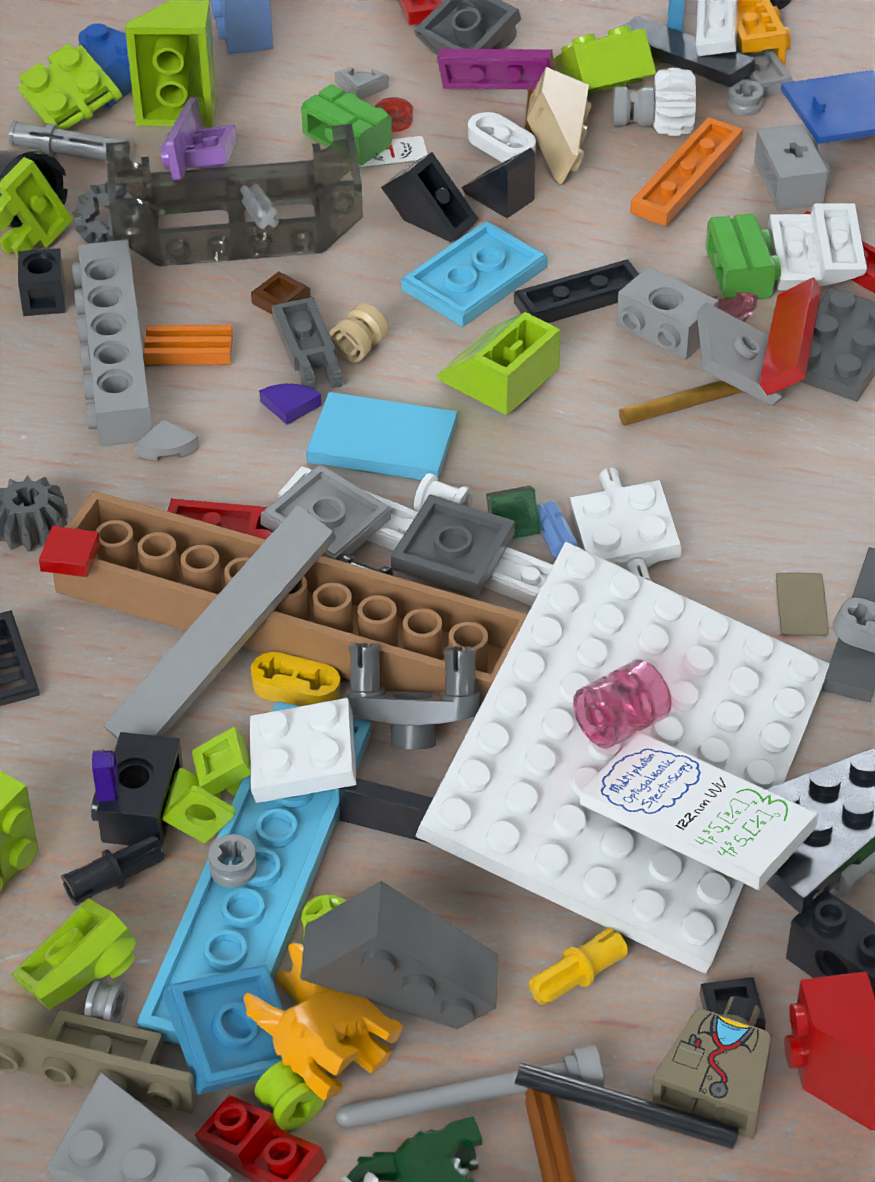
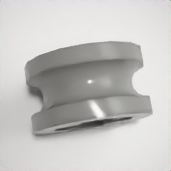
M741 80L732 87H729L727 105L732 113L740 116H752L761 111L764 90L759 83L752 80Z
M230 834L217 838L210 845L208 850L210 875L216 883L224 887L235 888L249 883L254 878L257 871L255 847L249 839L241 835ZM228 857H233V861L235 862L237 857H240L242 859V862L237 865H232V861L230 860L228 862V865H225L223 863V860Z
M96 978L92 982L87 995L84 1015L120 1024L127 1001V984L122 981H116L114 985H109L106 978Z

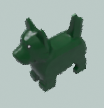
M474 1116L453 1121L441 1130L431 1129L425 1133L423 1131L417 1132L412 1138H407L395 1152H374L372 1154L373 1157L360 1156L357 1159L358 1165L353 1168L347 1178L351 1182H363L367 1172H372L378 1178V1181L474 1182V1179L469 1178V1171L479 1168L474 1147L482 1145L483 1139Z

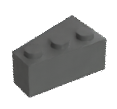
M383 881L376 883L305 925L301 980L335 991L364 997L373 1003L455 1029L496 1009L498 954Z

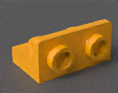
M738 0L737 45L741 53H760L764 50L773 49L782 64H785L786 50L791 48V35L788 27H783L780 21L778 7L772 6L770 0Z

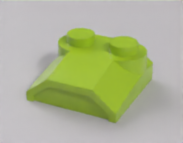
M87 898L11 975L38 1002L50 1010L75 995L96 978L100 979L107 975L111 978H116L121 975L135 960L136 955L132 951L136 946L137 940L128 927L112 911Z

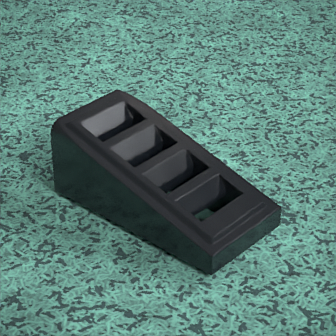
M12 610L0 613V640L6 639L8 643L0 645V655L12 652L13 657L1 659L0 670L17 666L18 671L0 675V685L18 680H23L24 685L0 691V706L40 696V691Z

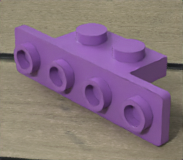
M189 98L183 110L180 111L177 121L174 122L171 132L168 133L165 144L161 145L164 168L171 169L173 180H181L187 168L199 167L200 171H213L222 168L223 164L228 162L238 140L235 125L204 129L198 98Z

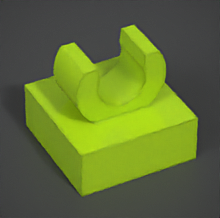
M235 727L192 750L200 788L212 795L227 789L231 795L235 796L242 780L251 775V761L245 737Z

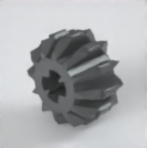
M27 475L24 481L21 482L9 479L7 488H0V541H5L10 550L24 545L27 551L30 552L34 545L40 544L44 546L52 526L64 527L67 525L68 509L67 504L64 502V495L60 491V487L50 485L46 477L32 481L29 475Z

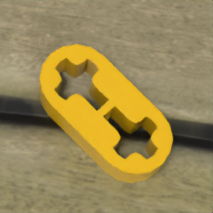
M281 652L263 653L252 662L251 680L253 691L265 700L306 706L341 698L339 672L328 664Z

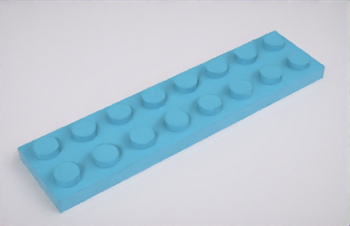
M276 701L272 712L300 706ZM353 718L355 767L357 773L372 735L371 721ZM251 775L242 780L231 805L235 808L234 817L221 828L217 838L224 835L237 834L249 839L255 847L257 867L255 876L249 883L241 887L228 888L221 886L210 875L208 858L138 1018V1028L161 1033L163 1041L180 1044L162 992L169 984L265 964L274 982L340 816L339 788L256 803L251 791ZM228 857L223 860V863L225 865H228V862L230 860L232 861V865H237L242 862V859L240 857H237L235 862L233 861V857Z

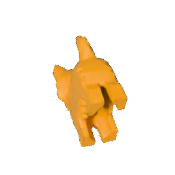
M290 943L288 950L293 963L291 972L279 971L275 977L279 987L292 998L296 1005L284 1011L251 993H246L243 997L246 1007L245 1013L273 1036L276 1055L282 1057L283 1064L290 1066L294 1073L299 1074L304 1079L308 1088L323 1101H327L340 1093L344 1085L336 1078H330L326 1075V1070L334 1076L339 1075L352 1061L371 1074L386 1065L393 1050L377 1040L374 1034L392 1044L398 1040L403 1025L397 1020L385 1016L367 998L335 991L301 980L303 945L300 943Z

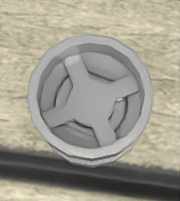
M614 86L613 126H626L629 122H637L640 126L653 127L654 87H641L638 91H631L626 86ZM630 102H633V111H630Z

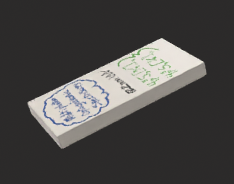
M641 732L580 791L581 805L757 890L763 887L817 827L818 813Z

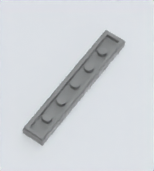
M296 505L103 725L105 729L117 739L120 732L164 737L336 539L334 532L300 506Z

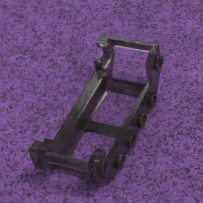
M352 124L332 125L333 141L331 145L325 149H320V143H313V160L186 170L181 180H173L171 171L151 173L149 157H141L142 164L132 162L127 155L126 142L106 143L108 197L113 238L116 240H128L130 249L158 267L324 253L363 218L362 182ZM351 171L352 180L340 181ZM256 183L263 189L274 206L309 203L314 207L315 216L277 219L279 223L275 228L268 224L262 230L254 221L245 222L244 212L246 208L241 202L244 196L240 189L243 185L251 188ZM116 185L126 189L133 198L117 199ZM224 210L228 213L229 223L164 229H159L158 224L159 217L166 214Z

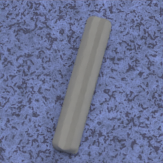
M256 183L251 188L243 185L240 189L244 196L241 202L256 225L262 230L268 224L275 228L279 223L275 217L278 211L263 189Z

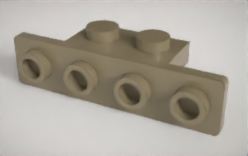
M58 1009L46 1038L0 1027V1071L15 1073L19 1071L43 1077L55 1085L67 1086L73 1084L92 1089L99 1075L103 1073L134 1099L147 1102L154 1108L162 1111L180 1110L193 1113L197 1104L195 1081L191 1073L156 1065L164 1047L161 1033Z

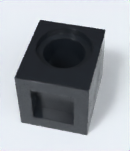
M60 248L18 251V286L23 316L66 313L65 276Z

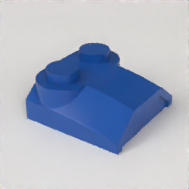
M101 23L88 25L78 35L79 45L83 46L121 92L122 98H124L132 91L126 33ZM104 92L103 94L95 98L94 101H96L108 92ZM120 98L117 101L112 99L104 105H106V107L111 108L116 103H118L122 98Z

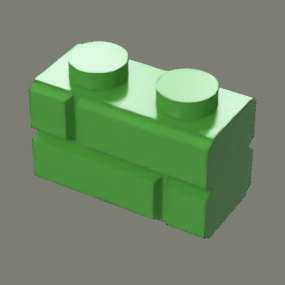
M330 84L321 90L318 96L313 95L302 104V133L357 164L364 165L374 158L375 154H380L391 146V116L384 109L376 108L366 103L352 92L346 93L344 90Z
M754 213L735 215L733 219L730 216L711 217L707 222L705 247L723 300L726 303L745 301L747 297H750L751 300L769 299L773 295L774 281L779 280L781 277L778 255L771 256L770 254L771 238L769 230L761 229L757 216Z

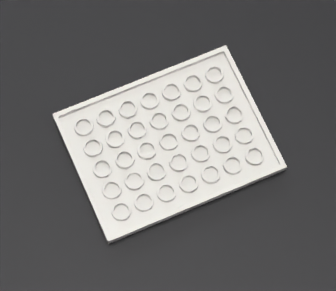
M565 541L422 819L416 837L607 928H613L615 932L706 974L714 960L744 883L581 805L580 791L640 732L765 790L784 783L824 683L829 663Z

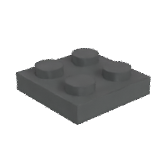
M429 495L391 554L392 570L478 596L515 535V521Z

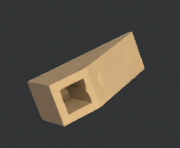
M546 67L531 95L527 121L556 183L562 185L569 171H577L584 155V150L580 149V146L585 139L588 129L584 122L591 108V102L587 101L589 84Z

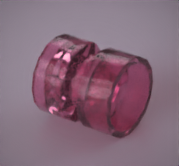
M636 659L609 673L608 677L603 676L578 689L573 698V709L576 720L588 739L600 748L609 749L635 735L637 731H642L668 717L671 711V696L669 688L660 672L647 661Z

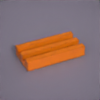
M146 325L145 348L143 350L144 365L231 364L233 341L232 325Z

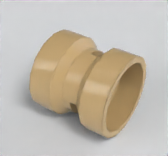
M360 303L348 313L346 320L338 322L329 334L336 348V353L344 360L357 363L370 352L371 346L379 344L386 337L388 324L378 309L367 303Z

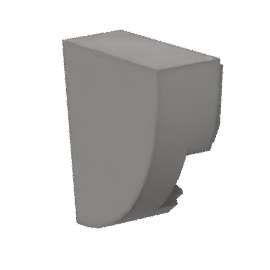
M354 67L336 71L335 83L347 93L352 92L362 100L388 88L389 76L376 69H372V73L354 72Z
M164 419L135 444L136 456L148 460H158V456H169L178 453L179 457H184L199 448L197 435Z

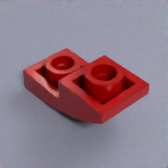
M230 1094L195 1134L199 1144L252 1182H311L327 1162L322 1147L279 1129L272 1113Z

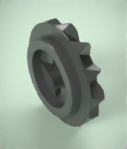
M106 182L99 185H90V189L84 195L78 196L77 208L72 213L75 217V230L85 242L91 244L127 240L136 227L138 211L134 198L126 189ZM99 202L108 209L115 208L108 215L110 228L100 220L93 221L100 214Z

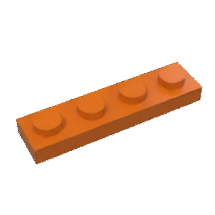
M707 117L632 198L630 213L666 227L742 143L743 129Z

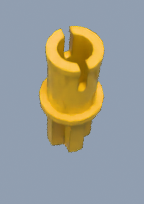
M606 928L585 944L577 948L568 947L565 949L560 961L529 980V990L537 1003L545 1005L556 1000L577 985L588 987L594 982V977L601 971L627 956V945L618 932L614 934L613 928Z

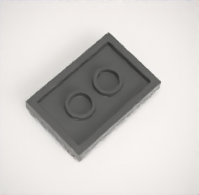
M830 287L818 305L806 377L799 382L858 402L875 376V302L850 292Z

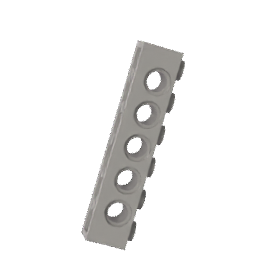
M128 240L78 245L80 262L71 264L74 287H82V289H74L77 315L85 314V316L77 317L80 343L88 342V344L80 345L83 371L91 370V373H83L86 400L94 399V402L86 403L89 429L98 428L100 446L138 442L152 429L129 242Z

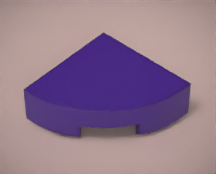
M277 384L259 390L260 402L285 424L291 423L322 405L321 394L304 385Z
M93 750L92 772L97 801L116 800L118 796L116 753H113L112 750Z

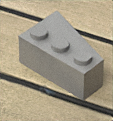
M103 1073L99 1075L48 1163L51 1182H232V1175Z

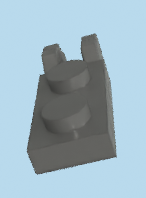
M310 297L272 305V318L295 371L298 370L301 384L316 390L317 380L312 368L324 365L331 387L342 386L343 380L336 358V348L314 298Z

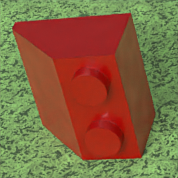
M867 972L801 979L797 1003H791L789 1006L792 1034L785 1035L784 1038L787 1064L790 1069L797 1068L803 1090L866 1128L875 1130V997Z

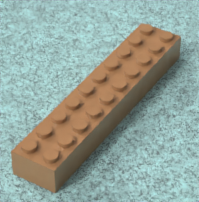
M93 490L67 528L99 532L100 545L88 577L53 573L55 590L60 594L187 631L266 540ZM320 556L241 648L261 654L281 652L325 663L334 667L339 672L340 677L350 680L349 644L367 643V646H369L370 643L381 644L380 687H384L386 691L441 693L446 691L444 648L462 646V650H465L466 646L475 647L476 691L481 693L482 705L528 614Z

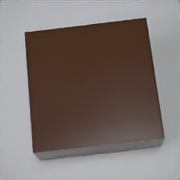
M279 271L251 292L252 304L272 314V305L311 297L309 287Z

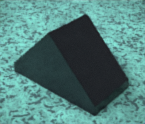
M532 147L488 169L461 188L467 196L505 218H509L534 201L536 154Z

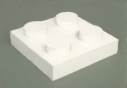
M348 698L250 716L251 791L256 803L356 785L353 714Z

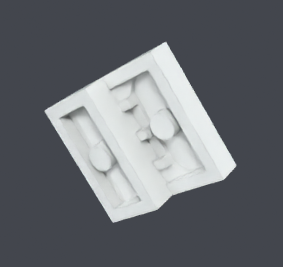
M814 203L811 214H770L767 227L771 238L772 255H778L781 265V277L779 280H776L777 290H788L812 277L816 279L821 287L865 275L867 267L855 203Z

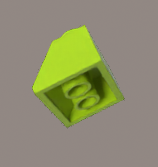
M169 0L126 22L125 32L136 126H174V122L177 121L180 111L183 110L188 99L197 97L203 127H214L217 87L209 0Z

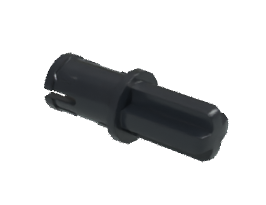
M150 835L113 854L108 849L102 851V857L81 868L61 875V880L64 882L63 886L69 899L77 906L87 898L90 899L115 886L118 889L125 887V879L163 861L166 857L165 851L157 836Z

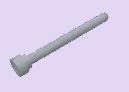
M595 1044L573 1048L572 1055L563 1056V1062L539 1067L604 1087L602 1065ZM517 1071L343 1105L336 1112V1121L340 1126L349 1128L526 1093L529 1088L514 1084Z

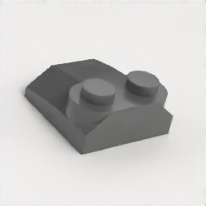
M443 0L414 29V32L432 53L438 55L440 49H501L507 47L515 40L517 35L516 25L521 20L518 8L502 0Z

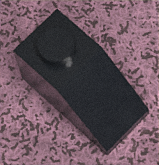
M433 152L409 164L381 186V189L404 221L449 242L455 240L479 219Z

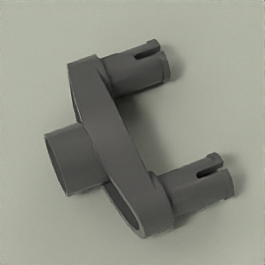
M367 643L349 644L351 687L346 689V698L349 699L352 714L374 721L390 723L391 746L393 748L420 750L435 747L436 724L474 717L481 707V693L476 691L475 647L466 646L465 650H462V646L444 648L446 691L427 693L386 691L384 687H380L381 644L370 643L369 646H367Z

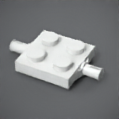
M610 468L609 478L607 469H604L599 475L604 491L570 497L571 511L582 549L652 581L647 567L659 561L681 557V544L660 480L622 487L618 471L615 468Z

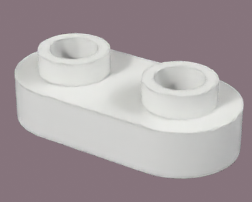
M482 112L469 119V142L500 162H504L532 147L536 154V139L534 135L502 115L493 112Z

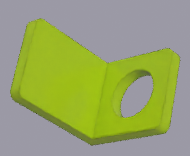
M180 768L175 773L162 820L205 844L234 817L235 808L220 799L222 792L216 795L210 794L200 788L197 775L185 768Z

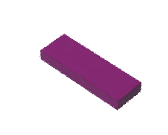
M440 49L437 55L443 89H535L546 67L555 70L552 49Z

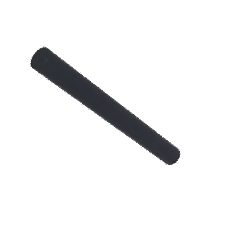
M520 1062L515 1085L730 1149L734 1148L739 1128L730 1124Z

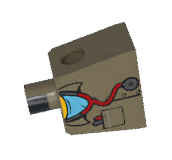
M733 996L729 999L723 1015L705 1009L696 1010L655 1072L652 1102L739 1128V1135L754 1139L772 1035L766 1030L754 1027L760 1013L758 1005L747 998Z

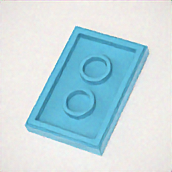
M485 221L401 279V290L464 327L546 269L547 255Z
M329 392L306 451L307 463L422 480L426 474L431 473L436 475L439 481L458 423V411Z

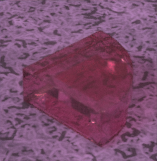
M736 292V297L719 299L718 309L745 322L757 306V296Z

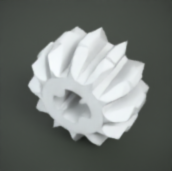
M681 68L659 70L655 75L654 128L658 134H668V136L690 134L694 128L696 112L695 76L691 70H682Z

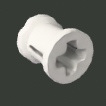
M426 474L417 489L414 499V510L419 512L429 495L471 507L473 490L467 486H463L460 489L439 482L436 475Z

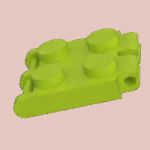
M67 43L46 57L50 64L48 67L45 68L39 62L18 76L19 80H21V85L17 88L22 98L45 126L48 123L58 125L59 122L77 110L79 111L58 125L61 130H67L83 118L88 121L94 117L92 112L112 99L117 101L123 97L117 86L82 45L73 48L70 43ZM104 92H108L96 101H94L93 103H91L90 105H86L98 96H100L101 94H103Z

